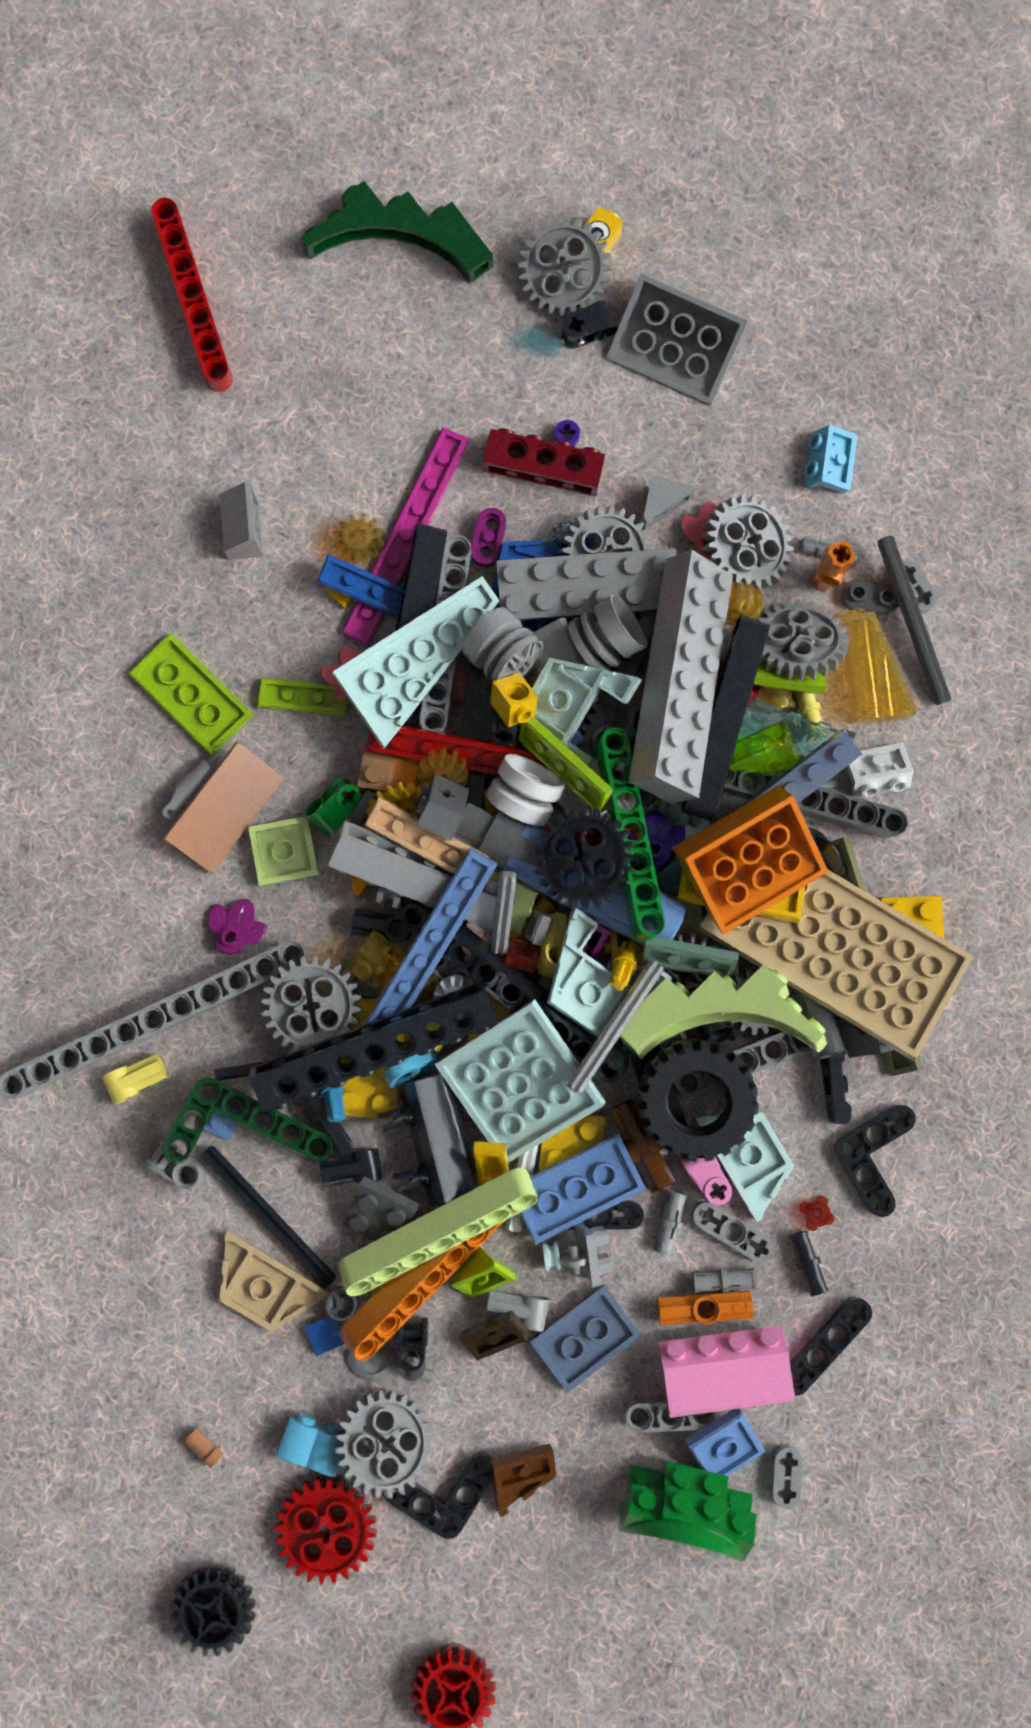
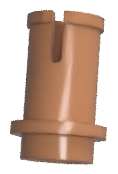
M198 1427L183 1442L204 1461L203 1466L207 1464L212 1468L224 1454L220 1450L221 1446L217 1447Z

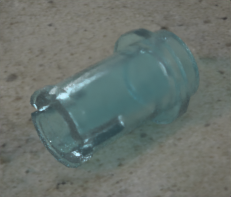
M533 325L527 335L526 342L530 343L531 348L536 346L557 358L565 341L542 330L543 326L539 325V327Z

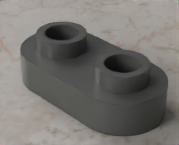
M856 579L848 582L841 593L843 604L848 609L854 611L889 615L899 607L893 587L890 584ZM853 590L861 591L862 597H855ZM882 595H889L891 602H885Z

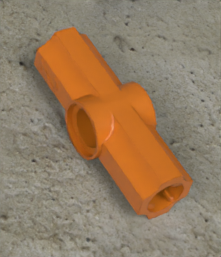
M841 540L839 543L831 544L830 547L825 548L821 561L815 568L811 578L816 585V589L826 592L829 588L841 585L844 574L853 563L856 555L851 548V543Z
M750 1290L725 1293L698 1292L690 1295L657 1297L660 1325L699 1322L711 1324L715 1321L753 1319V1301ZM704 1300L711 1301V1312L707 1315L698 1314L697 1307L699 1303Z

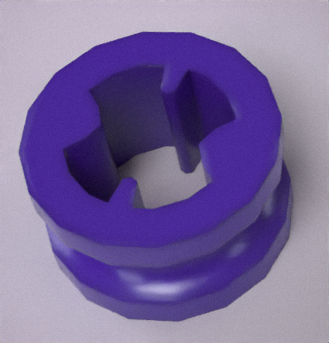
M572 420L559 422L555 427L554 440L568 442L572 447L578 444L580 428L577 423ZM564 429H570V433L575 434V437L571 436L570 440L566 441L564 436L559 435V433L563 434Z

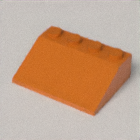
M776 786L672 848L685 875L722 935L828 873V869L794 796L780 786Z

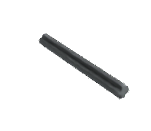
M892 535L883 537L877 541V545L935 705L946 703L951 700V695L895 538Z

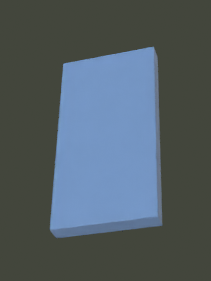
M616 1133L530 1176L538 1200L533 1206L520 1212L536 1245L646 1190L619 1133Z

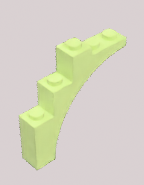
M764 964L740 988L729 976L725 975L722 978L715 971L692 994L680 982L677 981L673 984L666 977L643 1000L619 1036V1039L640 1059L646 1056L653 1048L680 1032L696 1026L725 1021L751 1022L777 1028L803 1041L818 1053L827 1045L825 1035L823 1034L825 1032L823 1026L814 1018L807 1020L800 1013L802 1011L800 1006L788 997L790 995L786 985L788 980L777 969L774 968L770 971Z

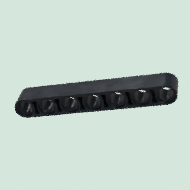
M417 523L403 589L406 590V593H402L401 599L404 598V600H401L395 631L434 607L447 538L446 529ZM413 713L410 715V717L407 719V721L403 724L404 726H409V725H410L411 720H412V717H413Z
M742 615L739 616L735 624L715 691L699 798L683 801L681 812L708 821H712L715 816L769 633V624Z

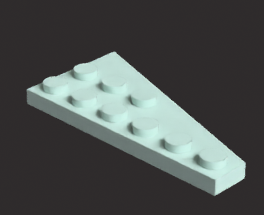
M483 576L333 671L332 675L383 750L460 653L470 630L498 604L499 599Z

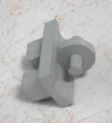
M583 1223L574 1225L576 1243L568 1244L569 1251L561 1256L562 1265L571 1268L573 1275L581 1274L583 1278L589 1279L592 1288L600 1286V1277L613 1272L610 1256L607 1253L597 1255L596 1250L609 1245V1234L602 1226L588 1228Z

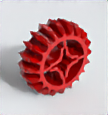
M449 1644L446 1647V1655H443L441 1650L437 1648L434 1650V1659L426 1655L423 1659L424 1666H417L415 1671L417 1677L413 1678L411 1682V1687L415 1690L411 1692L410 1698L411 1701L416 1702L413 1710L414 1713L422 1714L420 1719L422 1726L432 1722L430 1728H473L472 1724L481 1728L483 1726L482 1717H490L491 1708L489 1706L495 1704V1696L492 1693L496 1691V1683L490 1681L493 1677L492 1669H484L486 1660L481 1658L475 1662V1650H472L467 1657L464 1655L465 1647L463 1645L459 1646L458 1654L452 1653L453 1648ZM458 1669L462 1670V1672L453 1675L447 1672L446 1670ZM433 1678L437 1681V1687L441 1691L434 1703L431 1702L427 1692L428 1685ZM473 1680L476 1681L480 1691L474 1705L469 1702V1696L466 1693ZM448 1689H450L451 1691L459 1689V1694L457 1695L456 1693L452 1692L449 1695ZM450 1709L457 1710L460 1714H448L444 1712Z

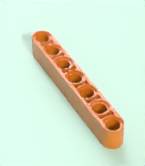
M503 1222L386 1282L340 1330V1339L356 1360L365 1361L371 1358Z

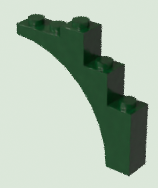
M365 180L358 185H352L346 189L341 196L343 209L333 211L327 220L318 226L310 227L300 238L303 251L309 259L330 248L348 242L367 239H388L418 245L437 254L454 266L469 283H472L493 268V254L453 202L446 206L437 207L431 216L428 217L410 192L407 191L401 196L393 197L387 206L384 207Z

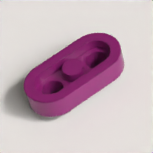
M486 508L477 518L471 544V557L474 563L480 567H491L499 559L506 531V517L497 508ZM494 521L497 523V527L489 529L486 526L487 523ZM483 549H488V550H490V551H491L490 556H488V557H483V556H481V555H480L481 550H483Z

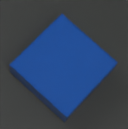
M329 1315L305 1326L316 1356L344 1344L339 1337L341 1328L338 1321Z

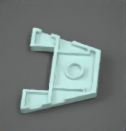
M549 657L532 687V690L538 696L535 718L591 768L595 759L571 744L577 729L601 689L619 701L628 704L642 680L630 675Z
M575 908L570 913L547 1003L598 1038L632 986L627 985L622 991H617L615 987H611L609 980L612 972L582 951L599 924ZM662 971V973L660 974V976L658 977V979L656 980V982L654 983V985H653L652 988L650 989V991H649V993L647 994V996H648L666 977H667L670 981H671L672 977L669 976L668 974H666L664 971Z

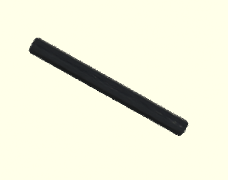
M211 1146L203 1152L201 1159L323 1288L328 1287L336 1278V1275L216 1147Z

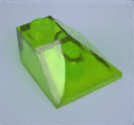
M783 719L738 740L730 763L731 770L774 773L780 769L786 771L800 761V748L786 720Z

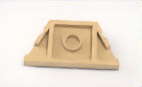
M228 1230L225 1234V1254L222 1263L223 1277L219 1301L270 1332H274L328 1296L330 1292L328 1289L323 1288L315 1281L234 1232Z

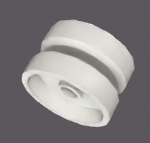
M515 754L505 755L498 769L501 777L493 779L486 797L496 808L512 818L535 826L545 825L553 812V806L550 802L559 800L565 789V783L549 768L534 760Z

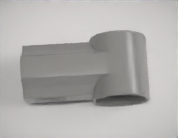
M492 1290L489 1294L485 1317L494 1318L512 1310L528 1330L544 1331L550 1299L543 1296L534 1298L533 1294L527 1293L521 1296Z

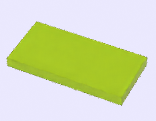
M171 632L128 672L212 757L254 716Z

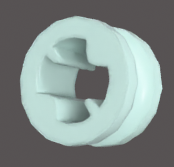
M554 1242L551 1246L542 1243L545 1270L550 1271L551 1267L561 1270L558 1242Z

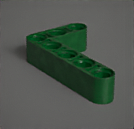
M209 1077L202 1078L195 1084L163 1146V1155L168 1162L175 1165L184 1163L190 1157L211 1115L214 1114L311 1163H319L328 1158L333 1148L332 1141L324 1133L278 1110L269 1109L263 1112L258 1100ZM203 1086H211L215 1090L216 1096L210 1101H205L199 1097L198 1090ZM232 1099L239 1100L243 1105V1111L238 1115L230 1114L226 1109L228 1101ZM258 1113L268 1115L271 1122L270 1126L265 1129L258 1128L254 1123V1116ZM187 1114H197L201 1119L200 1126L196 1129L187 1128L183 1123V1118ZM293 1127L298 1133L297 1140L291 1143L286 1142L282 1137L283 1128ZM318 1140L324 1144L325 1152L322 1156H314L310 1152L309 1145L312 1141ZM174 1141H180L185 1144L187 1151L181 1157H173L168 1151L169 1145Z

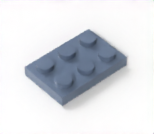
M603 1284L551 1323L544 1331L530 1339V1343L568 1393L639 1339L641 1334Z

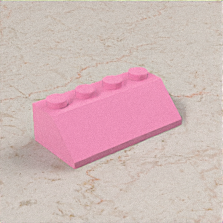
M782 1325L658 1342L659 1363L670 1418L795 1401L789 1352Z

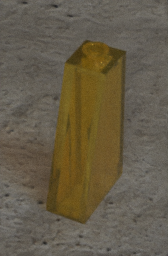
M864 609L847 611V614L842 617L841 626H847L846 634L850 636L847 656H844L852 725L911 719L917 714V707L875 612H865Z

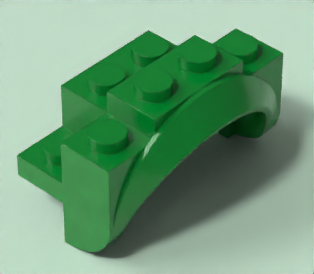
M668 1461L662 1472L631 1465L625 1501L620 1509L619 1531L678 1542L720 1553L743 1562L755 1544L757 1514L751 1513L753 1494L727 1488L728 1476Z

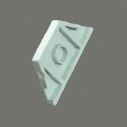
M758 1112L757 1115H754L753 1121L755 1125L751 1132L747 1131L744 1135L746 1140L740 1147L736 1144L731 1148L732 1153L723 1156L722 1153L716 1155L756 1222L762 1219L763 1213L771 1200L776 1197L784 1179H787L794 1168L793 1162L763 1112ZM720 1115L698 1116L695 1120L700 1127L712 1123Z

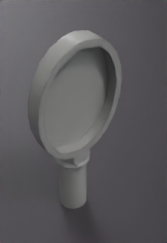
M387 1343L365 1361L356 1360L349 1351L348 1364L351 1370L365 1380L386 1382L399 1374L396 1359L397 1351ZM403 1363V1365L407 1368L416 1367L409 1363ZM425 1368L424 1374L418 1380L431 1383L434 1371Z

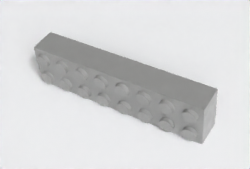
M693 550L667 558L665 561L629 783L670 803L699 798L733 575Z

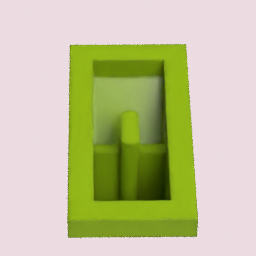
M480 1246L460 1266L451 1279V1286L473 1299L516 1281V1274L500 1258Z

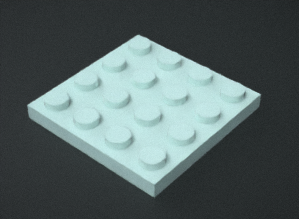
M535 999L496 1025H493L487 1032L479 1034L435 1063L441 1075L488 1142L506 1143L508 1163L601 1108L606 1102L591 1080L581 1094H576L567 1087V1083L580 1064Z

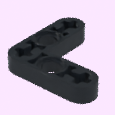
M895 1105L841 1136L834 1145L836 1157L870 1213L878 1217H887L892 1214L896 1207V1201L871 1159L870 1154L914 1127L916 1123L915 1113L906 1105ZM897 1111L907 1113L908 1117L904 1119L906 1125L895 1124L890 1128L894 1133L890 1135L889 1128L882 1122V1119L886 1118V1122L890 1123L897 1118ZM873 1125L879 1126L883 1132L881 1140L876 1143L871 1142L867 1137V1130ZM860 1133L861 1140L868 1146V1149L864 1150V1147L859 1145L853 1149V1157L848 1154L843 1155L844 1143L847 1141L849 1144H855L860 1141L856 1137ZM863 1167L869 1168L873 1174L871 1182L866 1185L860 1184L857 1180V1172ZM878 1183L881 1188L875 1189L880 1197H887L888 1199L884 1203L885 1210L874 1208L873 1205L876 1204L877 1200L873 1193L869 1192L867 1196L865 1194V1191L875 1188Z
M486 1452L475 1454L466 1465L445 1501L417 1482H415L416 1487L412 1488L415 1492L412 1494L408 1505L403 1503L406 1500L405 1495L396 1493L395 1496L392 1495V1498H386L382 1490L383 1497L388 1503L440 1537L453 1539L461 1533L492 1482L490 1460L494 1458ZM485 1460L488 1462V1470L490 1472H483L480 1475L478 1484H482V1487L479 1488L475 1482L465 1478L469 1475L473 1480L477 1473V1467L474 1464L476 1462L482 1464ZM403 1484L404 1492L409 1495L411 1488ZM460 1488H471L475 1494L474 1499L469 1503L460 1502L457 1498V1492ZM419 1497H425L430 1500L432 1507L429 1512L421 1514L415 1510L414 1501ZM437 1506L442 1508L439 1511V1515L445 1519H448L451 1515L455 1517L454 1524L456 1528L450 1526L445 1530L443 1528L444 1522L437 1516L434 1523L430 1521L436 1512Z

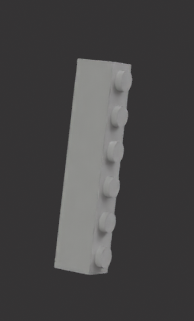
M344 821L335 840L328 866L333 867L342 874H351L363 879L370 885H378L391 890L398 896H406L417 900L429 908H434L454 875L396 842L347 821ZM489 878L465 920L477 924L482 929L493 930L499 882Z

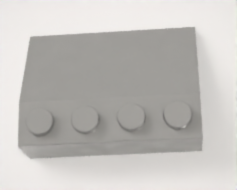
M641 273L606 358L711 405L741 343L750 319L647 273Z

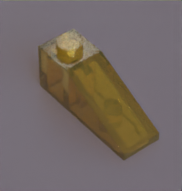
M373 930L345 968L369 986L385 990L406 953ZM432 973L416 1000L426 1002L434 999V991L442 980Z

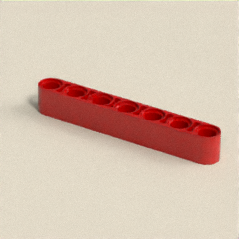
M167 197L159 198L152 205V216L203 375L208 386L213 391L224 392L232 385V373L176 203L172 199ZM165 215H172L168 219H162ZM176 240H180V241H181V242H180L179 244H177V245H173V246L170 245L173 241H176ZM184 266L189 267L188 270L184 272H179L180 268ZM190 293H198L194 298H187ZM199 319H207L202 325L195 324ZM215 345L213 350L203 351L206 346ZM215 372H224L220 378H212Z

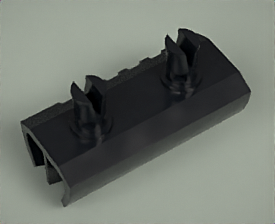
M440 1074L400 1085L403 1107L379 1112L377 1118H393V1121L380 1126L382 1132L405 1125L410 1127L419 1165L414 1169L393 1173V1180L409 1179L407 1182L396 1186V1191L401 1193L405 1190L424 1186L429 1205L447 1204L472 1191L473 1176L467 1140L458 1109L444 1077Z

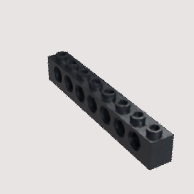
M479 981L253 1066L250 1069L249 1081L263 1112L269 1109L279 1110L286 1107L290 1101L298 1098L309 1099L322 1089L341 1087L349 1079L357 1076L361 1078L370 1076L378 1068L386 1065L390 1067L397 1066L410 1056L416 1054L418 1056L426 1055L437 1046L445 1043L447 1045L458 1043L464 1036L474 1032L476 1034L485 1033L493 1025L497 1024L496 1014L483 981ZM460 1011L470 1014L464 1020H458L454 1018V1015ZM435 1022L440 1025V1028L435 1031H429L425 1026L428 1023ZM402 1033H406L411 1036V1038L405 1042H401L396 1039V1037ZM377 1044L382 1049L379 1052L373 1053L368 1051L367 1047ZM347 1055L353 1060L350 1063H341L338 1058ZM318 1066L324 1071L320 1074H313L309 1069ZM289 1077L295 1082L291 1085H285L280 1082V1079Z

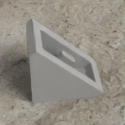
M651 477L642 519L644 523L643 529L646 530L693 499L695 493L693 485Z

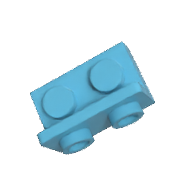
M827 425L812 432L809 440L808 463L805 468V487L811 489L820 485L840 493L850 491L857 442L856 434L832 425Z

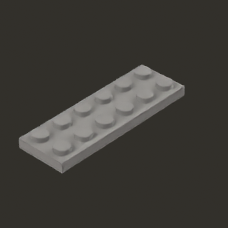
M676 548L498 560L496 564L500 607L507 608L520 621L581 617L586 611L592 612L595 615V605L611 594H615L627 604L633 613L655 612L658 609L665 561L667 558L676 556Z

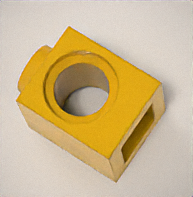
M520 672L493 681L491 704L507 727L525 723L535 718L538 696Z

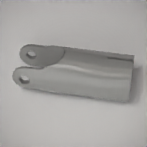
M204 759L173 787L169 796L160 804V811L165 818L174 819L180 814L214 771Z

